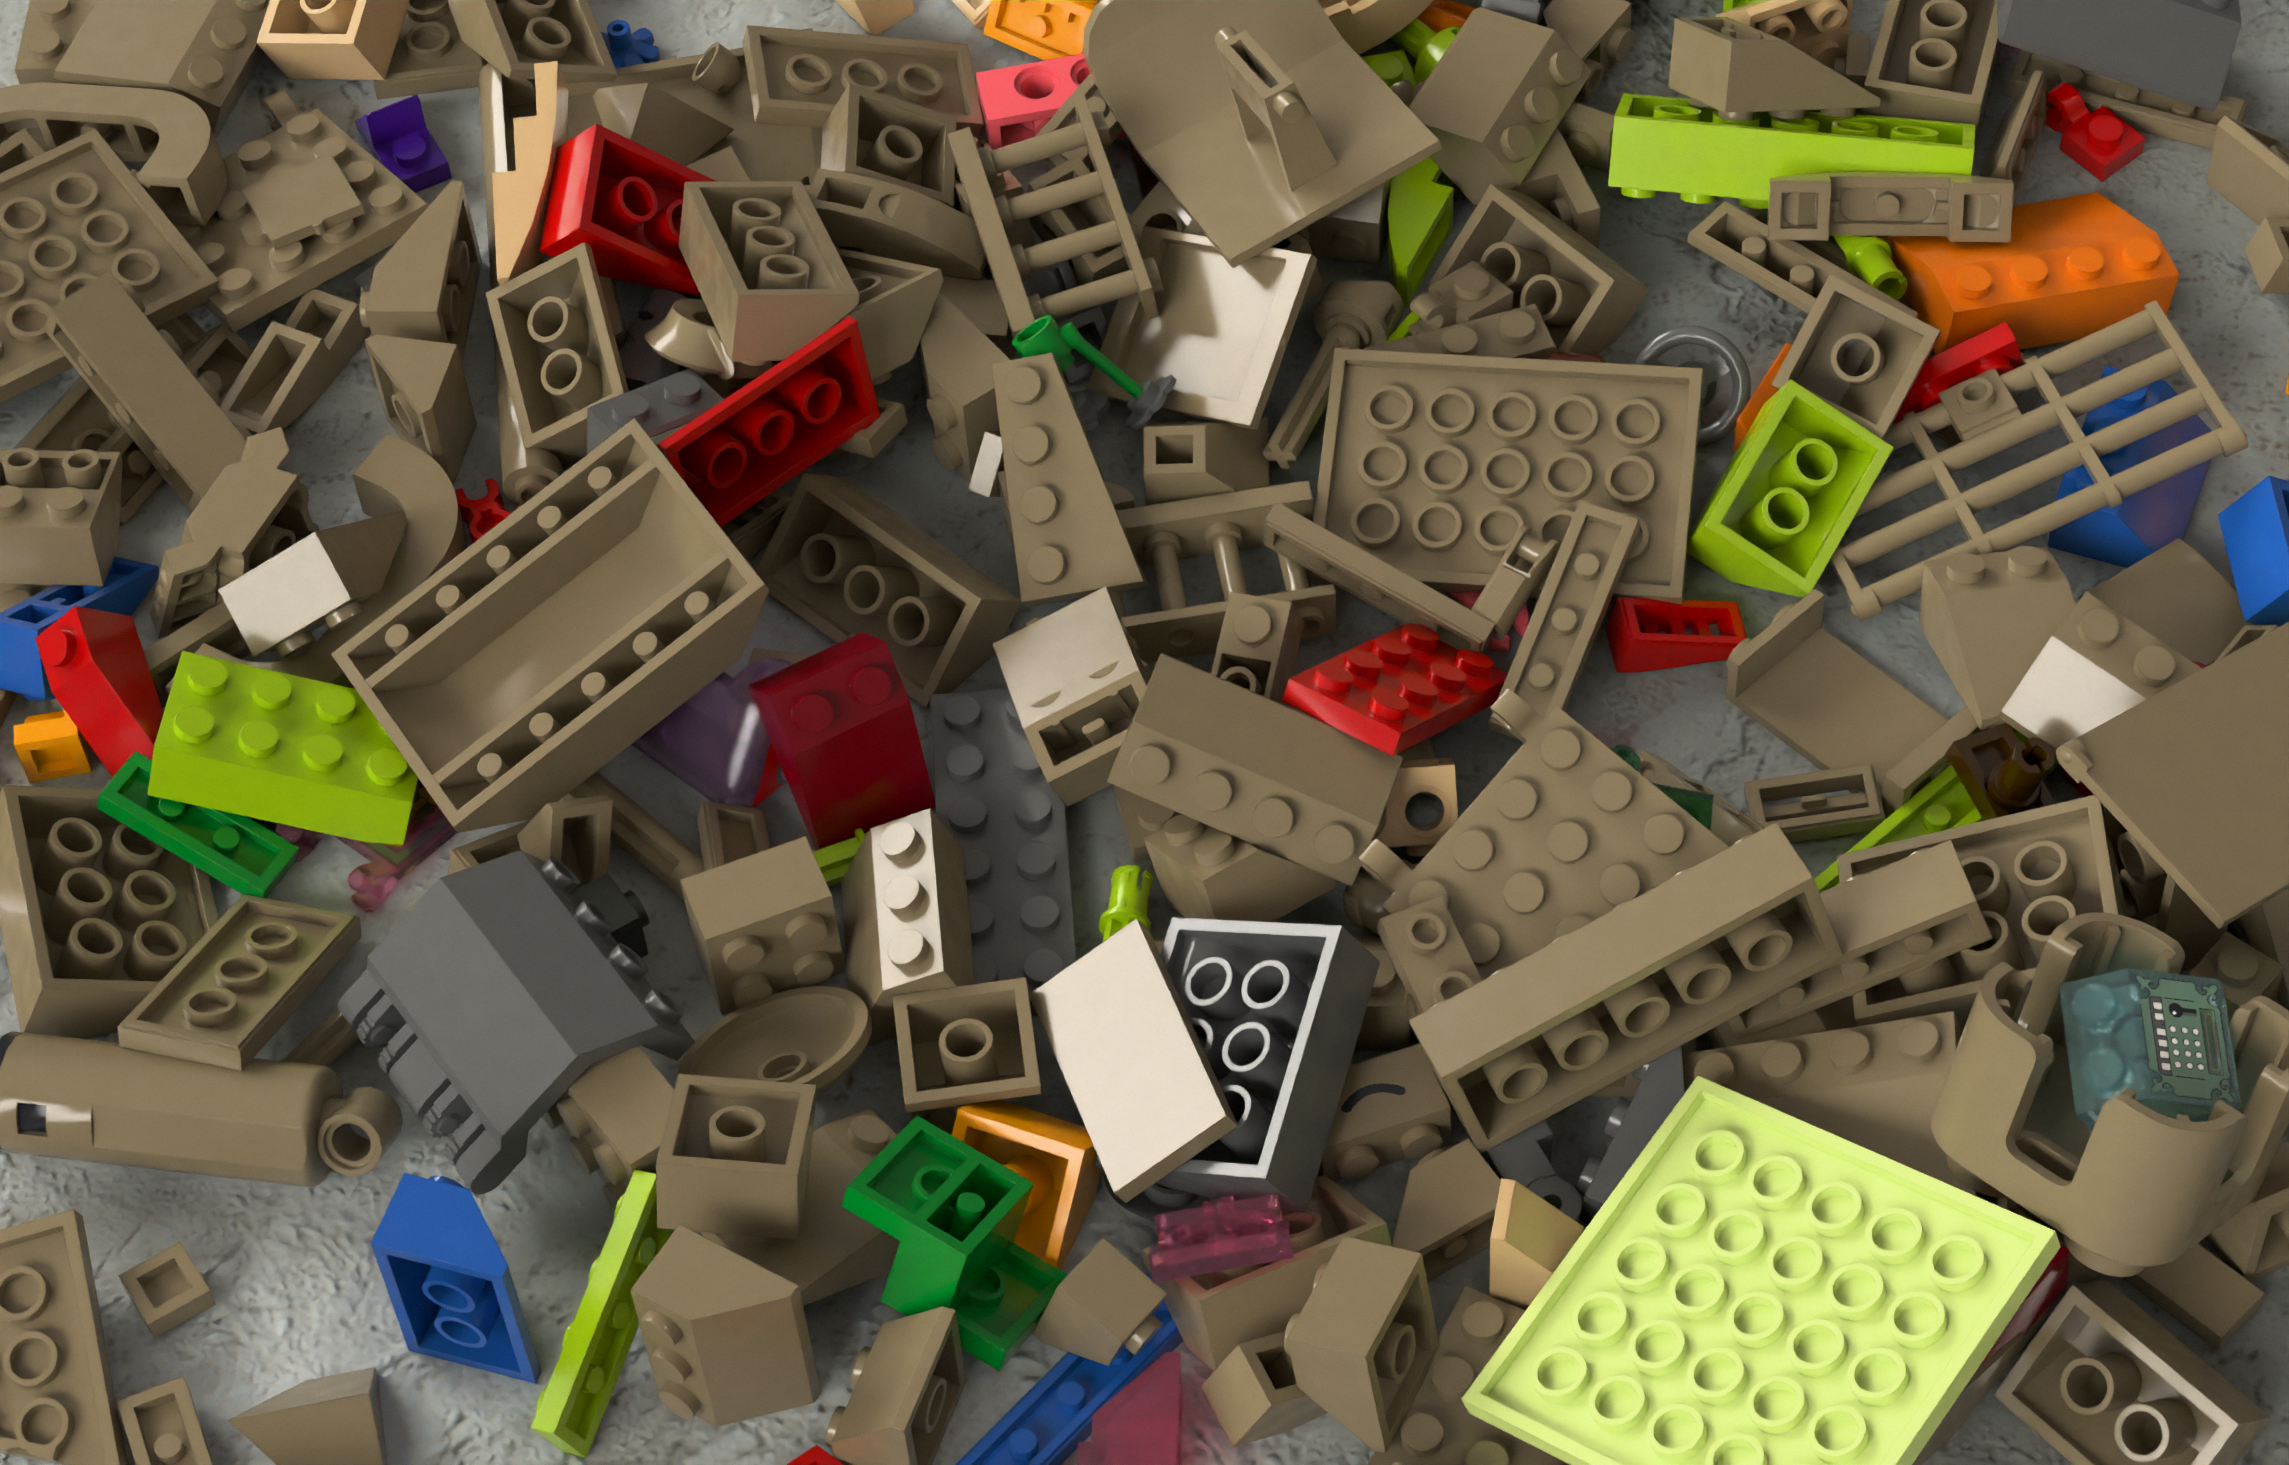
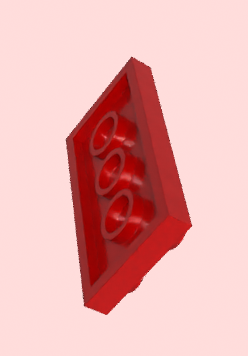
M1409 623L1289 678L1282 702L1391 756H1395L1493 705L1499 697L1508 673L1494 667V661L1487 655L1474 650H1458L1440 641L1439 634L1433 629Z

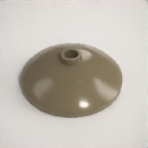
M811 986L779 992L737 1009L707 1029L696 1039L695 1043L683 1056L678 1068V1074L816 1085V1099H818L838 1083L858 1062L871 1037L872 1019L865 1002L860 996L847 989L832 986Z

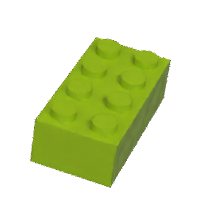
M182 651L154 744L148 795L357 841L381 843L385 847L403 850L420 780L356 689Z

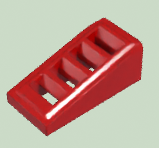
M1618 597L1606 627V634L1617 673L1648 672L1728 660L1733 649L1742 640L1747 638L1738 604L1733 601L1683 600L1682 604L1649 598ZM1717 624L1720 636L1711 635L1708 625ZM1685 628H1691L1693 635H1686ZM1665 631L1666 634H1659V632Z

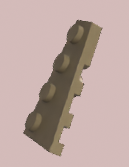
M1052 353L992 363L1021 602L1026 607H1033L1083 598L1105 586L1109 593L1148 587L1055 356Z

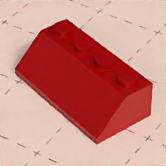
M848 316L656 445L720 527L880 418L857 320Z

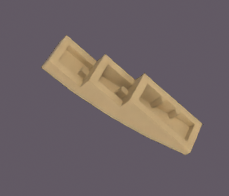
M558 61L534 64L537 115L513 118L516 170L492 173L496 268L499 285L537 267L543 255L540 252L556 150L557 147L568 141V87Z

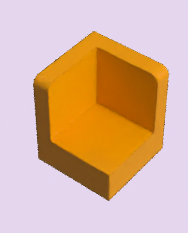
M65 710L28 716L24 724L13 725L14 747L29 783L92 773L91 746Z

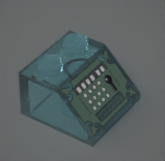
M2126 968L2059 984L2075 1113L2091 1132L2103 1104L2125 1088H2129L2137 1093L2135 1100L2157 1113L2176 1119L2177 1114L2188 1115L2190 1122L2208 1121L2214 1104L2219 1100L2242 1113L2224 986L2219 979Z

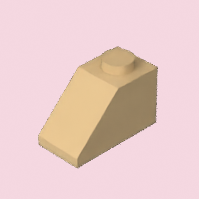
M1501 1178L1490 1237L1489 1296L1526 1310L1584 1232V1226L1516 1180Z

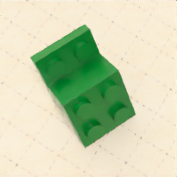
M917 1115L846 1188L841 1207L900 1241L880 1301L905 1316L941 1306L956 1310L962 1350L998 1371L1003 1368L1036 1330V1326L1055 1290L1068 1276L1066 1273L1013 1243L1034 1183Z

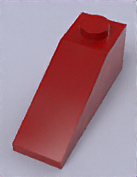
M74 606L38 635L35 640L52 693L108 772L114 777L134 751L152 760L154 744L164 712L132 616Z

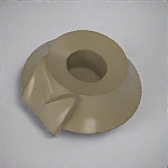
M682 299L674 302L666 318L645 332L646 341L657 354L676 364L691 368L698 374L703 373V375L708 376L718 374L723 380L756 379L772 368V361L762 366L746 365L739 361L731 362L702 299Z

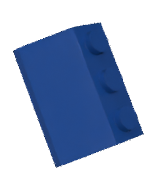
M2105 366L2100 379L2118 372L2120 369ZM2158 380L2088 412L2081 430L2085 436H2088L2178 394L2166 381ZM2195 414L2099 459L2109 476H2113L2212 430ZM2212 459L2123 498V504L2112 509L2108 506L2103 507L2050 531L2047 547L2128 568L2178 538L2184 540ZM2084 465L2064 474L2055 501L2095 484Z
M404 1173L371 1241V1246L408 1351L536 1384L541 1374V1369L509 1266L470 1189L464 1188L460 1183L444 1176H432L427 1179Z

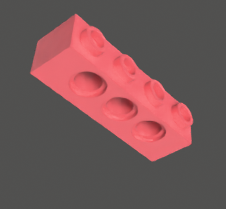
M1084 54L976 73L978 98L984 123L983 127L987 142L993 150L1035 137L1090 74ZM1124 130L1116 139L1127 137Z

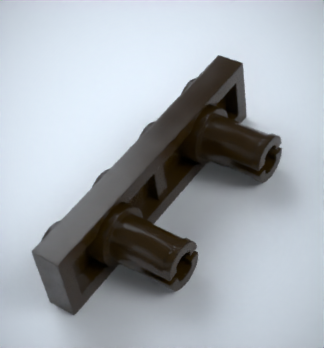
M2004 723L1953 741L1946 752L1947 758L1984 821L2056 804L2042 780L2055 764V754L2051 746L2041 738H2028L2025 743L2019 741L2012 727ZM2115 857L2116 864H2117V869H2118V873H2119V877H2120V876H2121V867H2120L2119 861H2118L2117 858Z

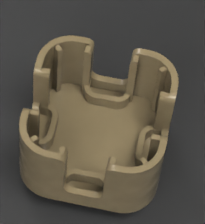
M2094 912L2074 916L2060 924L2052 932L2047 940L2033 979L2025 976L2006 962L1999 963L1985 974L1933 1109L1930 1125L1935 1140L1947 1154V1164L1950 1171L1961 1183L1984 1195L2010 1198L2064 1234V1242L2069 1252L2088 1268L2110 1276L2129 1277L2139 1274L2146 1266H2159L2176 1260L2250 1204L2258 1195L2289 1124V1010L2268 997L2257 996L2234 1012L2224 1036L2231 1078L2223 1080L2220 1084L2224 1090L2226 1089L2224 1085L2230 1087V1093L2235 1100L2234 1103H2230L2226 1099H2219L2217 1093L2220 1095L2221 1092L2217 1089L2212 1092L2210 1100L2178 1097L2174 1094L2173 1088L2167 1083L2163 1085L2164 1088H2168L2166 1093L2161 1091L2158 1094H2153L2151 1092L2153 1086L2152 1079L2157 1077L2159 1082L2161 1081V1076L2156 1071H2151L2147 1065L2148 1058L2139 999L2142 997L2146 998L2149 995V991L2144 988L2146 992L2140 990V984L2135 976L2140 975L2145 979H2151L2153 985L2149 983L2151 988L2158 986L2159 978L2177 980L2185 960L2184 950L2175 939L2144 922L2118 914ZM2218 1050V1059L2216 1055L2209 1073L2223 1075L2220 1052Z

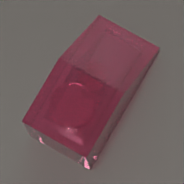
M1166 1352L1092 1415L1091 1442L1078 1443L1077 1465H1181L1183 1376L1180 1352Z

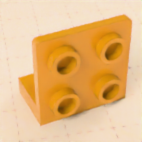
M991 0L983 34L1042 60L1083 54L1084 28L1094 6L1101 0Z

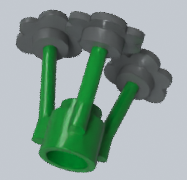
M1045 315L1025 326L1012 341L1013 346L1022 358L1052 353L1057 359L1062 373L1073 364L1075 358L1071 354V350L1076 349L1131 395L1127 407L1132 411V414L1127 419L1125 426L1135 431L1141 429L1153 413L1162 407L1168 393L1177 381L1173 375H1169L1166 378L1162 376L1156 382L1148 379L1139 385L1087 342L1072 322L1060 328L1052 315ZM1092 389L1070 391L1084 425L1085 433L1099 426L1100 420L1098 416L1102 415L1110 406L1107 395L1096 394Z

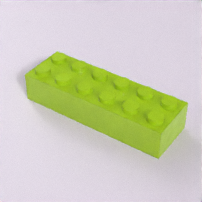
M1623 93L1614 116L1608 186L1621 187L1622 195L1633 198L1656 197L1657 191L1680 193V200L1689 203L1710 204L1714 203L1715 197L1718 196L1739 198V205L1746 208L1768 209L1769 179L1775 177L1835 172H1921L1971 176L1975 150V124L1856 114L1854 117H1833L1824 115L1819 110H1805V117L1802 119L1777 118L1769 115V111L1754 112L1753 120L1732 121L1719 118L1718 110L1715 108H1702L1690 105L1689 99Z

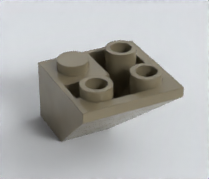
M1261 417L1257 430L1205 419L1148 421L1144 425L1146 506L1269 487V461L1263 455V450L1268 443V417Z

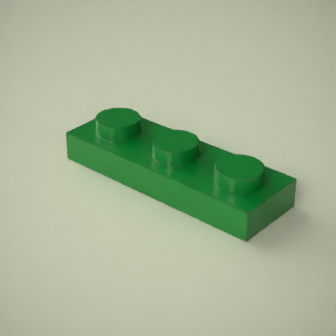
M134 751L100 792L97 809L239 893L268 898L296 862L299 847L247 816L148 795L152 760Z

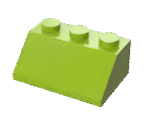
M1790 379L1764 403L1689 531L1688 554L1730 582L1804 598L1816 585L1894 447Z

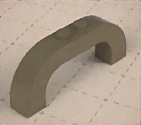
M39 82L0 88V144L25 128L39 146L47 152L96 129L121 161L146 162L136 175L138 181L172 223L205 226L222 202L228 185L227 167L206 113L189 98L174 92L158 89Z
M387 433L352 473L364 514L374 518L402 511L408 521L404 530V537L397 548L382 589L377 594L360 603L364 610L361 616L336 629L330 630L328 628L312 646L295 656L279 661H245L205 643L200 646L195 654L354 688L331 654L468 548L467 536L457 497L446 472L437 461L419 447ZM174 677L166 685L168 695L170 694Z

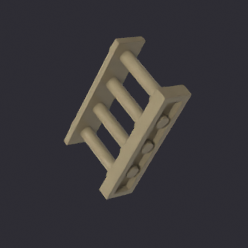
M1084 91L1072 94L1078 123L992 151L989 150L988 146L977 149L970 127L947 134L954 161L1013 338L1025 326L1042 316L1052 315L1054 319L1135 293H1138L1147 320L1159 317L1154 294L1164 291L1161 277L1154 257L1151 256L1145 259L1141 257L1103 146L1112 144L1106 120L1101 109L1094 112L1090 111ZM1083 146L1087 147L1095 172L1007 200L1005 194L993 197L989 183L999 180L998 173ZM1104 195L1112 221L1024 249L1021 243L1010 247L1005 232L1015 229L1014 222L1095 196ZM1119 243L1121 244L1129 267L1128 271L1040 298L1038 293L1030 296L1026 295L1022 281L1032 278V271Z
M1308 480L1116 510L1121 517L1138 565L1153 564L1163 608V611L1126 617L1121 591L1110 593L1141 660L1146 663L1156 662L1161 653L1173 658H1181L1216 652L1230 591L1249 594L1239 550L1265 546V543H1263L1265 519L1276 502L1313 522V498ZM1277 553L1286 592L1261 595L1260 597L1293 603L1304 621L1301 640L1337 633L1336 592L1334 584L1311 587L1307 569ZM1214 554L1225 601L1188 607L1178 560Z

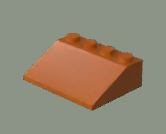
M2098 192L2014 206L2012 210L2010 242H1949L1947 236H1876L1884 239L1890 245L1893 253L1892 261L1907 279L1908 283L1905 294L1914 311L1918 313V319L1942 331L1933 347L1936 355L2004 322H2007L2017 341L2019 350L2079 340L2143 311V305L2154 300L2157 301L2167 316L2180 275L2157 233Z

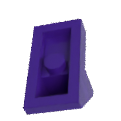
M418 95L368 113L355 121L357 130L374 158L415 193L452 179L448 161L426 127Z

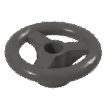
M1681 326L1662 332L1649 341L1639 353L1634 364L1669 366L1657 359L1669 349L1684 344L1701 345L1719 355L1709 363L1700 360H1690L1678 366L1703 368L1704 381L1697 447H1702L1719 441L1736 427L1738 417L1750 400V373L1741 352L1725 336L1705 327ZM1730 372L1733 383L1730 403L1719 419L1703 427L1702 408L1710 404L1717 396L1719 378Z

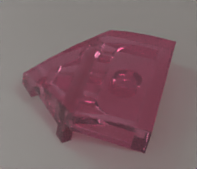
M1278 1193L1233 1200V1196L1215 1197L1202 1201L1203 1206L1154 1215L1159 1243L1151 1245L1148 1254L1153 1283L1294 1258L1290 1221H1283Z

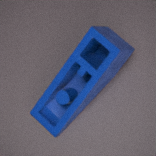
M115 557L103 586L53 585L1 612L0 689L24 694V697L30 701L55 699L56 697L51 691L35 638L74 606L132 616L157 582L159 566Z

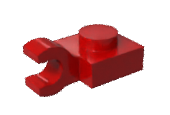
M2062 82L2046 94V99L2054 104L2052 108L2047 110L2046 125L2052 130L2062 133L2059 149L2101 182L2142 154L2146 138L2104 105L2090 113L2086 109L2079 92L2065 82Z

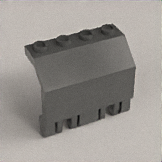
M522 850L439 878L367 956V969L342 995L338 1002V1010L351 1028L358 1033L357 1036L367 1048L372 1047L374 1049L376 1046L381 1047L382 1044L389 1043L379 1053L378 1064L384 1073L389 1076L390 1081L417 1118L424 1123L423 1126L433 1138L438 1137L440 1139L442 1136L447 1137L448 1134L454 1133V1130L459 1128L455 1133L456 1135L450 1138L449 1143L446 1144L447 1147L444 1149L445 1156L455 1166L456 1171L472 1193L477 1195L488 1193L499 1186L526 1157L529 1130L592 1063L640 1045L678 1061L695 1043L694 1039L679 1022L684 1015L680 1006L664 991L656 987L653 988L644 977L649 971L645 962L629 947L622 943L618 944L609 933L614 927L611 919L594 903L583 900L575 890L580 884L577 876L564 863L554 857H550L545 862Z

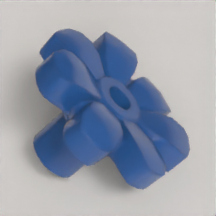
M615 20L607 26L608 34L601 32L615 68L660 60L658 47L652 46L654 43L652 32L647 28H641L631 34V28L626 21Z

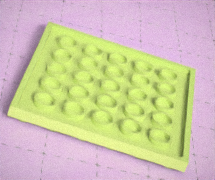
M1697 1076L1461 1399L1469 1414L1570 1465H1912L2061 1246L2055 1230L1715 1082Z

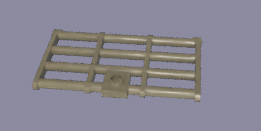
M2156 300L2143 305V311L2042 357L2037 358L2034 355L2025 359L2024 365L2000 376L1996 369L1988 370L1938 393L1940 403L1916 414L1914 411L1901 416V421L1891 425L1884 441L1894 447L1892 451L1914 442L1923 460L1875 481L1855 517L1935 481L1946 500L1840 548L1837 546L1829 561L1848 595L1852 614L1858 617L1860 622L1882 613L1881 607L1921 590L1924 561L1862 589L1851 570L1959 521L1969 540L1926 560L1949 558L1957 553L1978 555L2008 551L2103 507L2108 506L2112 509L2123 504V498L2221 454L2226 458L2248 448L2246 433L2240 428L2234 417L2229 414ZM2154 332H2156L2166 350L2062 397L2051 379ZM2178 371L2182 372L2192 388L2088 436L2084 435L2075 418ZM2036 386L2046 404L2022 415L2012 397ZM2204 410L2207 411L2217 427L2215 430L2113 476H2109L2099 459L2104 455ZM1952 424L1962 442L1937 453L1928 435ZM2057 426L2061 427L2070 442L2068 445L1961 493L1950 475ZM2084 465L2095 483L1986 533H1983L1973 516L1980 511Z

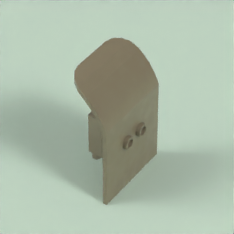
M1101 0L1094 6L1084 28L1083 54L1092 79L1113 115L1145 164L1232 268L1239 266L1269 247L1274 246L1442 150L1437 137L1343 39L1318 0Z

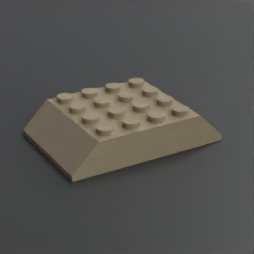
M634 418L331 655L450 824L460 833L533 819L547 803L561 800L731 667L743 655L769 589Z

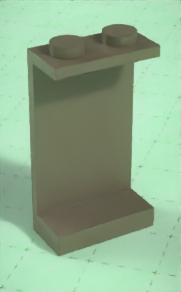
M1815 588L1798 603H1788L1781 608L1772 620L1771 625L1753 640L1746 638L1733 649L1726 664L1728 669L1726 699L1820 770L1873 763L1885 819H1887L1951 765L1946 752L1953 741L1984 730H1980L1967 706L1948 720L1822 628L1825 595ZM1864 787L1848 790L1852 794L1865 792Z

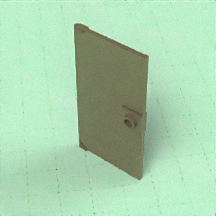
M2289 622L2081 736L2068 741L2056 750L2057 760L2077 783L2083 782L2218 929L2223 928L2289 888Z

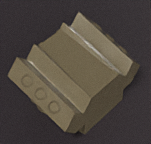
M282 427L247 437L241 461L225 466L189 518L186 519L180 545L165 550L150 610V616L158 639L170 635L199 617L205 610L222 603L224 600L218 591L220 588L313 532L320 530L318 525L311 521L308 511L309 494L307 487L300 483L298 475L289 473L286 469L281 468L289 457V448Z

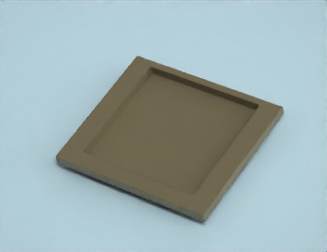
M1145 226L1138 243V248L1142 259L1154 257L1161 277L1164 291L1154 294L1159 317L1147 320L1138 293L1118 299L1100 352L1139 385L1148 379L1156 382L1162 376L1166 378L1169 375H1173L1177 381L1168 393L1165 403L1159 409L1161 411L1215 422H1225L1230 425L1257 430L1318 259L1311 254L1269 247L1239 266L1232 268L1206 236ZM1094 366L1086 389H1092L1096 394H1105L1111 401L1128 404L1131 395Z

